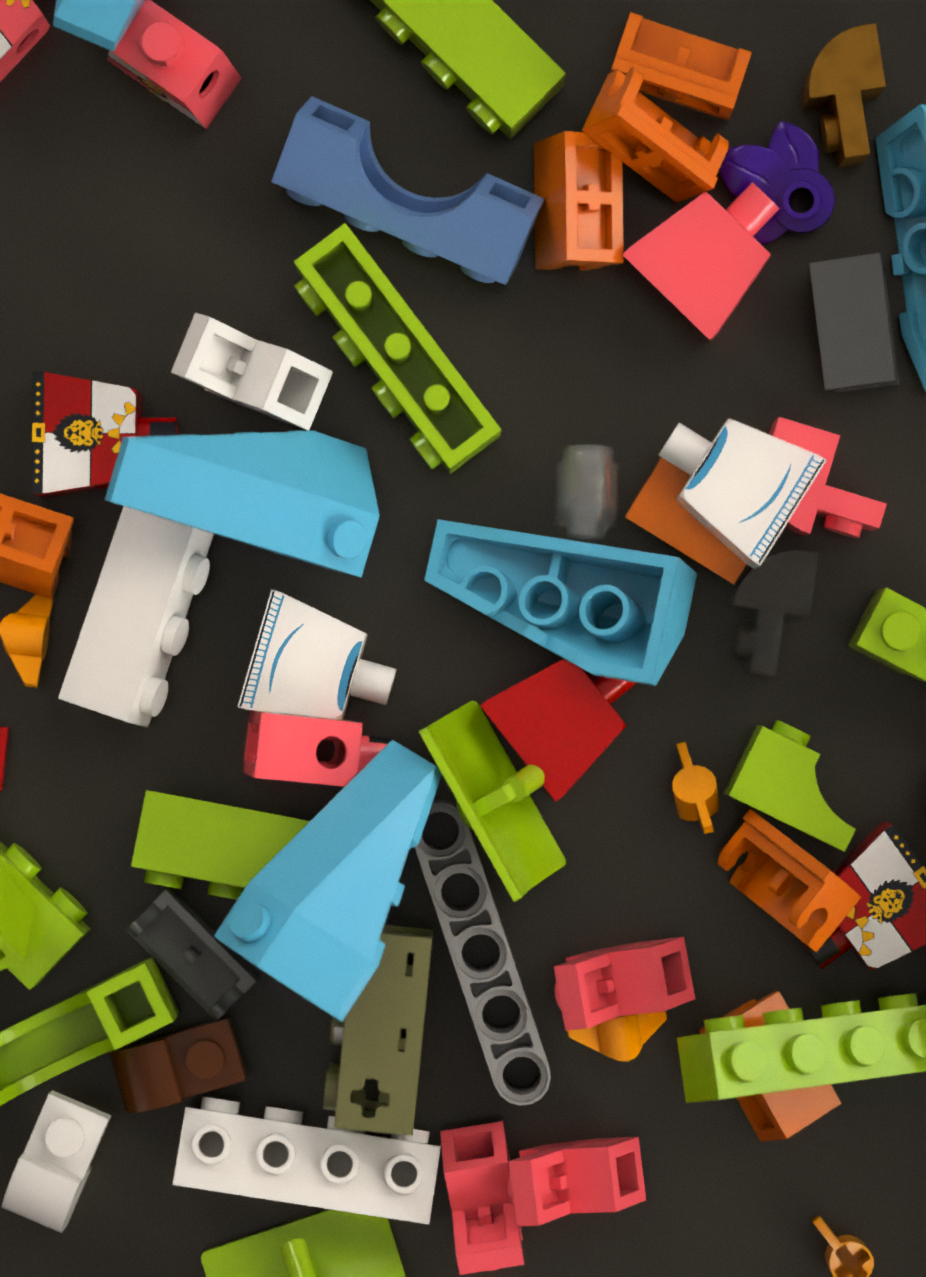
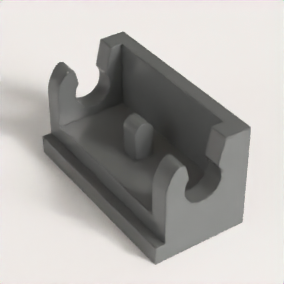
M874 253L809 263L825 391L847 392L900 385L885 263L881 254Z
M168 887L153 901L152 905L126 930L214 1020H218L261 976L244 957L214 937L217 930L176 888Z

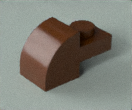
M230 1016L171 1033V1031L144 1038L109 1052L126 1113L144 1112L182 1102L184 1098L246 1081L247 1073Z

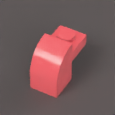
M782 417L775 419L772 422L769 435L818 454L827 460L785 528L796 535L805 537L811 533L815 517L819 515L825 517L824 529L848 537L860 538L862 529L867 531L879 529L886 509V503L825 485L841 435Z
M684 936L642 941L584 952L566 957L565 963L554 966L556 977L555 998L558 1007L562 1011L565 1031L587 1029L619 1016L662 1012L696 999Z
M503 1121L440 1131L443 1170L452 1210L455 1252L459 1274L494 1271L501 1268L524 1265L521 1241L523 1240L521 1226H516L514 1206L508 1196V1179L510 1176L508 1161H510Z
M639 1136L595 1138L546 1144L520 1150L519 1158L508 1161L510 1171L508 1196L514 1206L516 1226H539L571 1213L618 1212L646 1201Z

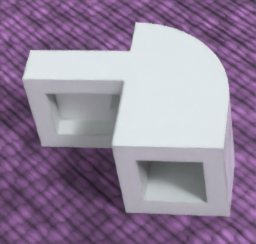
M195 313L171 373L205 388V391L232 403L309 431L333 371L286 348L256 340L211 317Z
M52 1090L47 1096L24 1153L19 1157L2 1202V1208L62 1233L69 1223L92 1169L90 1164L111 1115Z

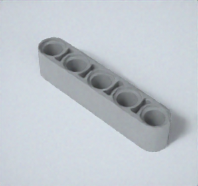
M444 800L433 801L429 815L435 812H444L451 815L458 824V836L452 844L439 848L426 842L422 835L419 844L414 847L494 1086L499 1095L507 1102L519 1106L530 1105L540 1100L549 1088L551 1074L548 1058L471 829L462 821L457 806L454 803ZM464 873L476 880L479 886V893L472 904L467 907L458 908L446 902L442 895V885L449 876ZM479 934L490 936L499 946L498 958L493 964L483 968L471 966L462 955L464 943L470 937ZM504 995L510 997L519 1006L518 1018L512 1025L505 1028L493 1027L483 1017L484 1005L495 996ZM516 1057L530 1058L540 1068L538 1079L527 1088L512 1087L503 1077L505 1066Z

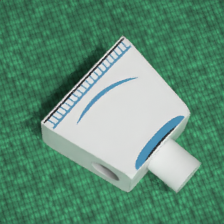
M732 419L726 420L712 442L679 422L658 455L690 475L676 501L745 564L753 569L761 566L827 461L818 454Z
M271 589L237 707L254 711L343 720L350 696L386 706L397 669L361 659L368 634L282 592Z

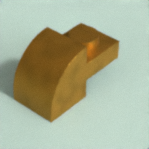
M876 23L853 27L840 33L828 42L813 63L803 86L802 110L828 107V114L820 115L821 138L825 153L835 152L837 169L862 165L870 155L862 101L878 99L886 87Z

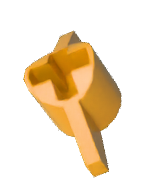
M35 594L16 613L8 614L0 623V636L4 650L10 657L26 687L38 688L42 661L45 659L48 648L50 618L54 597L50 599Z
M686 742L676 744L682 769L675 775L672 782L677 814L680 819L686 821H699L704 834L712 833L714 830L710 817L720 809L716 778L706 767L693 766Z
M666 1011L619 1016L587 1029L568 1030L566 1033L567 1037L602 1055L617 1061L628 1062L637 1057L643 1047L642 1045L667 1020Z
M819 1214L811 1220L829 1243L825 1252V1263L833 1277L870 1276L874 1267V1258L864 1242L852 1235L836 1237Z

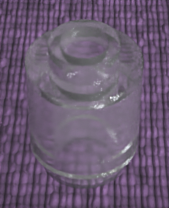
M571 445L563 448V461L556 463L554 524L567 527L568 538L580 540L604 539L606 528L618 526L620 465L614 463L613 448L599 445Z

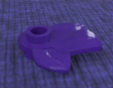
M781 121L774 129L769 148L758 145H739L728 149L719 170L730 192L737 198L753 182L780 208L753 236L760 244L773 242L787 230L799 233L815 231L827 223L832 216L835 207L833 187L828 179L819 173L817 145L810 135L801 128ZM800 188L809 189L814 196L812 208L805 213L796 212L791 205L793 193Z

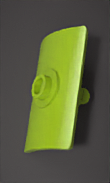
M476 701L466 703L419 731L456 798L457 810L462 821L470 829L474 830L514 902L521 899L530 889L565 866L566 859L530 796L531 793L543 785L545 777L543 771L536 765H527L518 772L515 770L484 712Z
M326 1209L207 1249L201 1255V1262L206 1277H406L388 1218Z

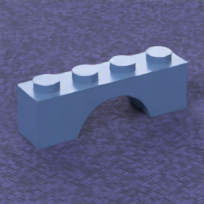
M313 96L296 113L271 181L286 188V193L292 199L309 206H319L322 204L343 213L345 220L356 228L369 232L381 230L402 239L403 245L415 254L431 258L438 255L461 265L460 269L462 272L474 280L484 283H494L497 281L504 285L508 283L518 265L545 198L488 173L466 191L453 196L433 198L414 194L396 184L380 166L371 143L370 121Z

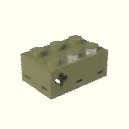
M385 923L379 940L386 945L378 968L344 1020L341 1022L332 1016L330 1044L342 1045L340 1063L330 1062L329 1070H327L323 1109L336 1110L334 1128L413 1136L434 928ZM409 953H414L413 964H408ZM401 1028L407 1029L406 1037L401 1036ZM365 1079L378 1080V1089L380 1091L378 1100L366 1099V1090L363 1088Z

